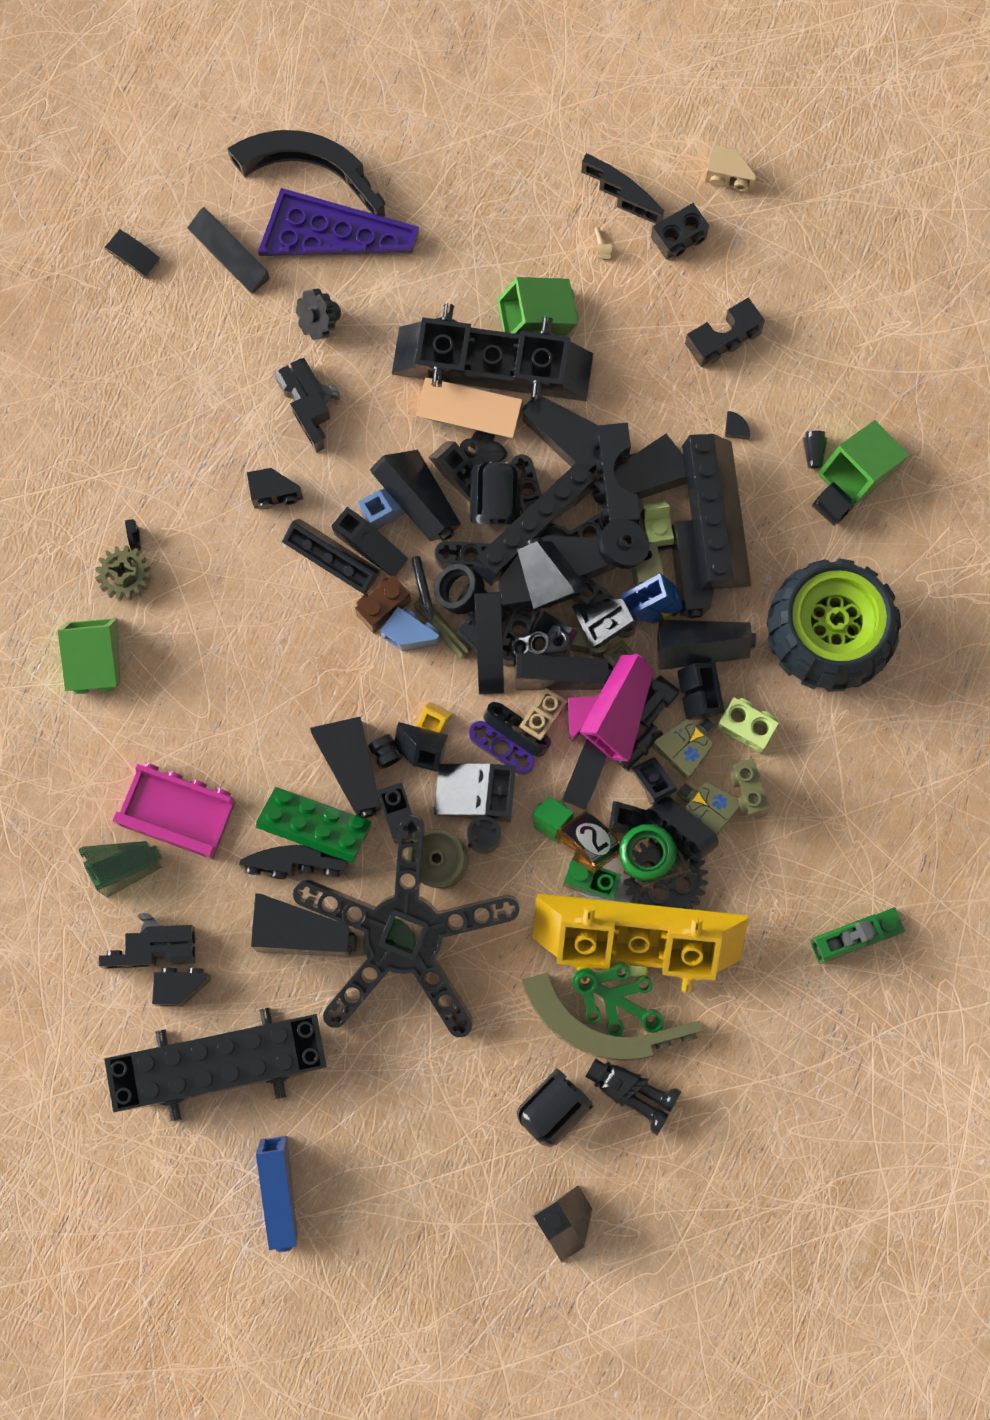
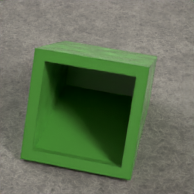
M516 277L497 298L503 332L520 334L521 331H541L542 318L547 317V326L550 317L553 319L551 332L558 336L567 335L578 324V313L575 310L574 291L571 288L570 280L563 278Z
M874 420L840 444L817 474L828 486L835 482L857 502L856 506L898 470L909 454Z
M117 618L66 622L58 630L65 691H73V694H84L88 692V689L97 688L99 692L113 691L114 687H117L120 683Z

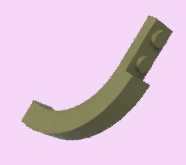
M548 973L522 979L526 995L544 1024L570 1046L596 1057L610 1060L644 1059L654 1056L652 1045H655L657 1050L671 1046V1040L681 1038L682 1043L697 1039L696 1033L702 1031L700 1021L638 1037L606 1035L585 1026L567 1011L558 999Z

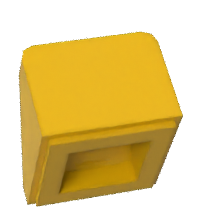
M429 702L425 706L416 727L442 733L452 713Z

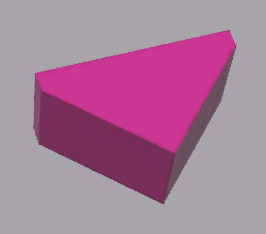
M599 696L568 698L569 739L572 742L581 734L580 730Z

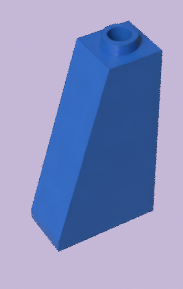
M287 1136L260 1139L256 1159L269 1250L276 1249L277 1252H286L291 1250L292 1247H296L298 1239Z

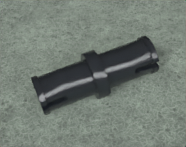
M651 724L635 740L629 762L617 761L620 765H623L622 767L629 772L643 755L647 756L649 754L648 750L653 746L654 742L664 735L661 730H657L658 727L654 724Z

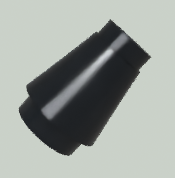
M824 431L805 432L803 444L808 468L822 467L828 440L825 437Z

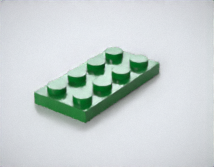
M275 787L256 821L255 828L353 863L370 830L372 821Z

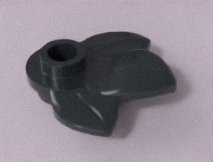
M476 431L472 438L463 440L459 446L474 465L480 462H500L508 455L503 445L494 441L495 434L483 431ZM468 447L473 448L475 452H470Z

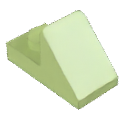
M665 501L643 504L642 519L645 532L649 538V544L655 543L657 547L674 544V536L669 519L670 506Z

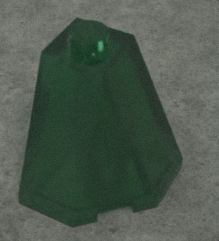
M147 841L83 846L79 848L80 855L87 860L83 864L96 890L107 898L162 868L159 860L163 859L159 849L156 845L151 846Z

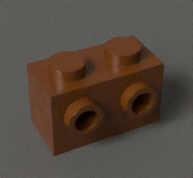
M394 575L389 579H382L376 585V590L372 594H365L356 603L355 610L357 616L373 634L385 625L397 607L403 609L411 602L409 591Z

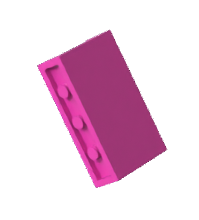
M145 762L144 765L136 763V774L121 811H116L112 821L118 826L213 860L236 803L230 797L231 793L220 788L212 791L206 788L207 784L193 779L191 783L182 780V775L173 771H168V774L159 772V767L151 763Z

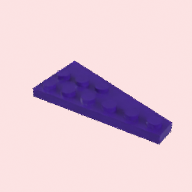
M281 188L258 254L259 256L412 253L419 234V227Z

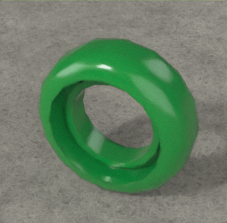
M643 824L631 829L623 837L619 847V859L624 870L632 878L642 882H654L664 878L673 869L677 859V847L672 836L664 828L654 824ZM643 839H654L663 848L662 860L653 867H642L634 861L633 849Z

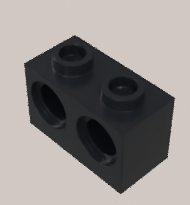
M692 203L652 226L651 238L667 260L672 256H680L686 251V248L693 244H701L707 238L709 224L695 204ZM693 225L696 227V229L691 230L688 229L686 226ZM673 237L676 239V241L671 242L668 241L666 238Z

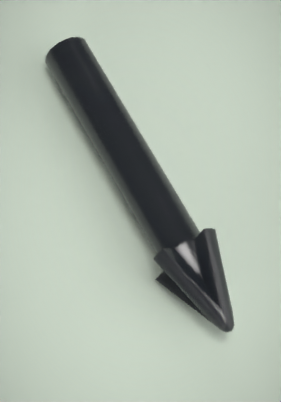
M415 556L411 559L422 603L419 607L428 620L432 622L436 604H432L421 557Z

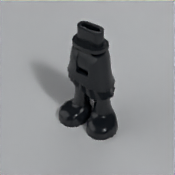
M595 1058L585 1077L595 1082L594 1086L599 1087L616 1104L619 1103L622 1107L627 1105L645 1116L650 1121V1130L658 1136L669 1114L651 1106L636 1097L635 1094L640 1093L671 1112L682 1091L677 1088H672L669 1091L659 1090L647 1084L650 1078H641V1074L633 1073L617 1065H611L610 1062L605 1064Z

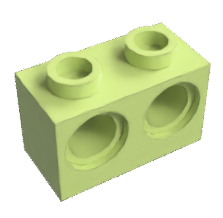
M734 697L716 729L761 754L779 723L775 721V717L766 711L759 712L752 708L753 705L743 698L738 700ZM731 713H741L744 717V721H733L731 718ZM762 725L766 729V734H756L753 726Z

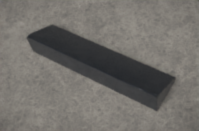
M205 207L200 209L187 229L253 294L270 279L268 271Z
M301 519L292 521L282 540V543L364 595L381 572L376 566Z

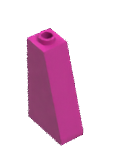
M639 654L620 656L580 730L581 734L611 760L629 762L654 671L646 663L647 660Z

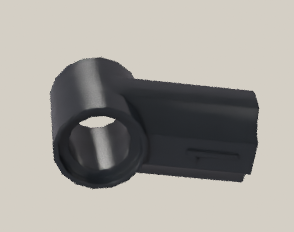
M662 675L656 678L648 690L640 724L647 728L659 716L661 711L675 700L681 691Z

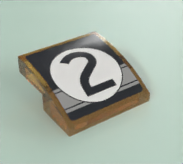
M588 811L583 812L559 828L555 835V839L575 851L573 860L593 873L619 856L620 842L600 820Z

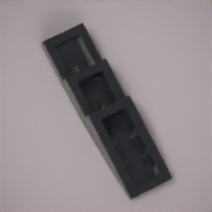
M588 153L585 154L582 160L581 173L600 180L599 190L617 197L618 208L655 224L663 220L664 210L644 189L608 163Z

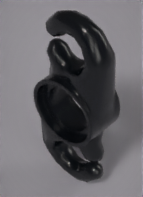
M565 630L561 631L560 635L565 641L563 645L557 646L555 639L559 636L558 632L547 634L538 631L532 634L520 635L512 641L510 646L511 653L515 657L516 653H520L517 651V646L521 642H524L526 645L523 653L544 655L563 653L569 648L571 637ZM539 638H545V648L537 651L535 649L536 641Z

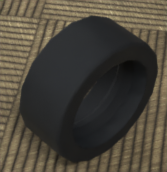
M461 563L452 564L438 575L434 586L436 601L443 608L458 615L467 614L475 609L474 593H484L485 584L483 579L471 567ZM468 576L470 586L467 594L461 600L451 602L449 590L456 579Z

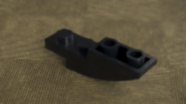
M287 845L265 849L240 859L239 863L247 874L260 876L261 872L271 873L272 878L286 880V876L293 877L295 867H299L298 871L311 874L314 873V870L324 871L325 876L339 878L340 874L346 875L348 867L346 861L323 857L324 852L304 845Z

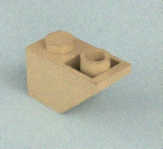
M713 145L705 182L716 187L726 186L741 192H752L756 175L737 149Z

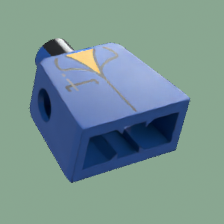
M658 574L621 594L622 599L628 601L637 620L652 624L657 623L659 619L676 616L683 607L676 585L662 574Z

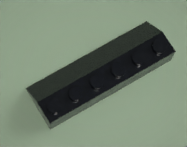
M716 434L689 435L682 445L701 590L750 587L751 578L732 442Z

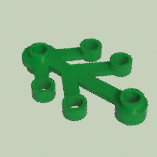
M617 963L613 969L597 973L590 968H581L574 973L572 985L578 993L583 994L586 1005L585 1017L589 1023L596 1024L601 1020L600 1009L595 1004V993L604 1000L608 1017L607 1030L611 1036L618 1037L624 1031L623 1024L618 1018L616 1006L640 1019L647 1032L655 1033L662 1029L664 1020L659 1011L655 1009L645 1010L623 997L639 992L643 994L650 992L652 982L648 976L642 975L636 979V982L608 988L601 983L614 979L623 981L629 978L630 970L626 963ZM620 968L626 969V973L623 975L617 974V971ZM583 977L590 978L589 982L586 984H583L580 981ZM643 981L648 982V986L645 988L639 987ZM593 1011L598 1013V1015L595 1018H590L588 1016L589 1013ZM649 1016H656L653 1022H648L647 1019ZM618 1024L620 1028L617 1031H612L611 1026Z

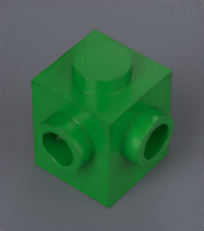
M548 797L543 803H539L532 813L534 828L556 843H559L567 835L562 829L574 821V812L569 810L563 802L555 801L551 797Z

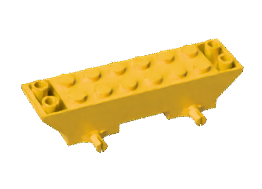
M537 893L532 938L557 957L556 964L570 965L577 968V970L581 968L609 970L610 963L617 964L620 962L627 965L662 968V975L683 979L681 991L686 993L687 988V993H691L693 981L701 979L715 981L718 972L741 960L748 915ZM583 977L582 982L587 981V977Z

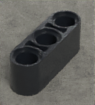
M670 797L662 798L645 812L647 822L664 828L672 836L676 847L692 860L698 861L718 846L719 841L716 834Z

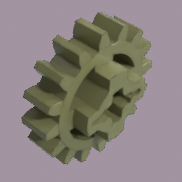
M125 545L124 550L120 551L118 546H115V553L112 554L107 550V558L98 559L102 567H95V570L101 575L95 578L98 583H102L99 587L103 592L107 591L109 598L116 594L118 601H122L123 596L126 595L130 601L132 600L133 593H136L138 596L141 595L139 591L141 587L144 589L148 588L144 581L151 580V575L147 573V571L151 570L149 563H145L147 559L144 555L139 556L140 552L138 549L135 548L130 552V548ZM131 560L138 564L139 569L132 567ZM107 577H110V579L115 580V587L108 582Z

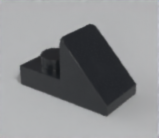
M543 611L531 630V633L538 631L547 634L558 632L559 636L555 639L557 646L563 645L565 641L560 635L561 631L565 630L569 633L571 643L578 632L546 611Z
M655 757L632 768L635 777L644 788L650 804L678 791Z
M613 801L609 824L611 832L628 833L639 825L649 824L645 817L646 810Z

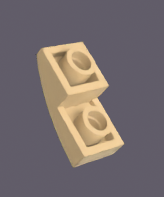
M545 688L519 728L541 741L567 705V701Z

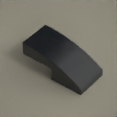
M121 229L105 246L109 253L121 263L129 265L143 278L146 277L160 259L150 249Z

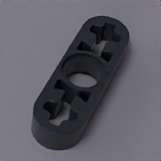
M491 702L487 706L483 719L489 726L533 756L542 757L546 754L551 745V740L547 734L540 741L522 730V733H519L511 726L519 728L524 720L521 716L499 702Z

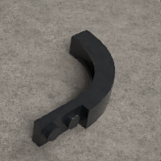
M277 130L250 136L227 148L230 160L244 177L264 166L285 161H302L326 168L339 176L351 188L370 213L382 217L385 216L384 206L386 203L379 193L375 194L371 190V184L364 176L363 164L346 148L324 136L298 130Z

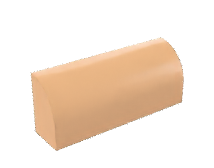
M425 377L417 417L514 438L523 406L522 399L442 381V387H438L437 383L436 387L431 385L432 379Z

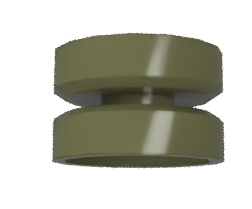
M432 829L425 831L421 883L440 889L454 886L462 880L468 870L469 856L466 846L458 837L445 830ZM409 847L407 860L412 861L417 858V851ZM437 854H440L442 857L439 863L434 862V857H438Z

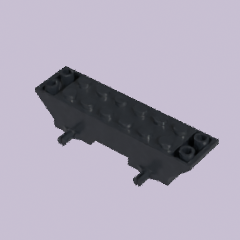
M448 303L444 304L443 317L436 319L422 317L420 322L399 327L392 375L425 379V377L431 378V385L436 387V383L438 387H442V381L529 393L532 400H535L537 395V401L541 400V395L587 401L594 353L571 342L570 337L558 336L552 333L553 319L550 317L547 326V317L542 318L541 331H521L520 334L471 328L469 323H461L452 319L455 306L450 304L449 307Z
M270 1007L265 1008V1010L259 1009L262 1021L260 1026L168 1045L166 1029L155 1031L158 1047L104 1058L113 1112L165 1105L169 1108L171 1122L182 1119L179 1103L186 1099L265 1082L273 1084L275 1099L285 1098L287 1096L283 1081L293 1076L327 1068L317 1014L273 1023Z

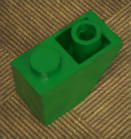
M572 858L563 887L587 895L614 900L622 874Z

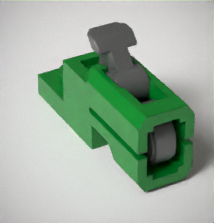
M894 907L816 936L810 940V943L821 965L904 933L905 929Z

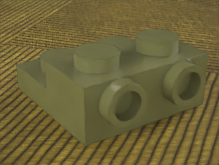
M754 758L734 764L733 772H730V778L733 787H739L741 797H738V803L741 811L747 812L748 818L756 816L758 819L767 816L770 807Z

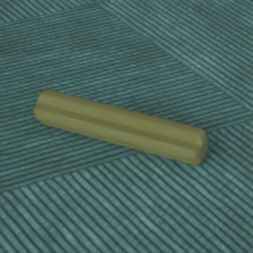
M419 598L414 603V608L428 623L439 631L440 637L459 658L463 659L470 653V647L455 634L454 629L436 610H434L433 621L430 622L419 607L422 604Z

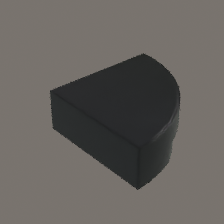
M727 411L725 437L750 439L749 426L742 416L735 412Z
M134 519L125 520L130 549L133 551L136 548L140 551L139 526Z

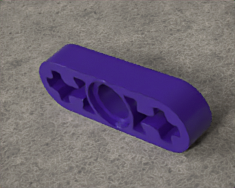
M477 721L471 725L469 737L473 744L502 764L516 766V773L519 775H526L532 771L534 767L533 755L484 721ZM485 728V735L490 739L493 734L496 735L491 741L490 747L486 746L488 740L484 737L476 739V729L481 730ZM497 742H506L509 745V751L503 755L497 754L494 750ZM513 749L518 750L515 752V756L518 758H528V767H517L518 761L513 757L511 762L507 760L512 755Z

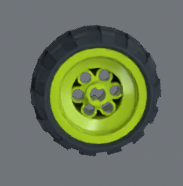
M840 558L836 562H829V560L824 559L812 562L802 570H796L785 579L773 598L768 610L766 624L771 651L777 655L780 660V667L789 676L793 674L802 681V685L811 689L821 687L825 688L827 692L845 691V689L850 687H860L871 681L885 668L894 655L899 643L898 635L901 628L900 610L894 605L895 595L887 583L883 584L877 578L878 573L867 566L864 569L854 565L852 560ZM821 611L823 617L818 618L814 613ZM837 618L841 623H838L836 626L831 621ZM852 628L855 636L848 634L847 629ZM814 629H822L824 635L818 636ZM837 637L841 643L835 645L832 643L831 638Z

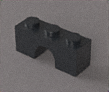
M749 297L728 309L725 320L731 327L730 331L725 333L716 332L706 322L687 334L685 345L701 367L707 363L709 365L715 363L721 358L723 353L735 351L742 345L743 341L748 338L753 340L762 333L765 320Z

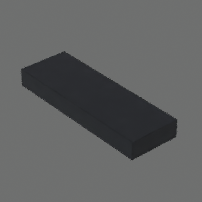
M588 739L585 741L562 798L563 802L584 810L587 809L607 755Z

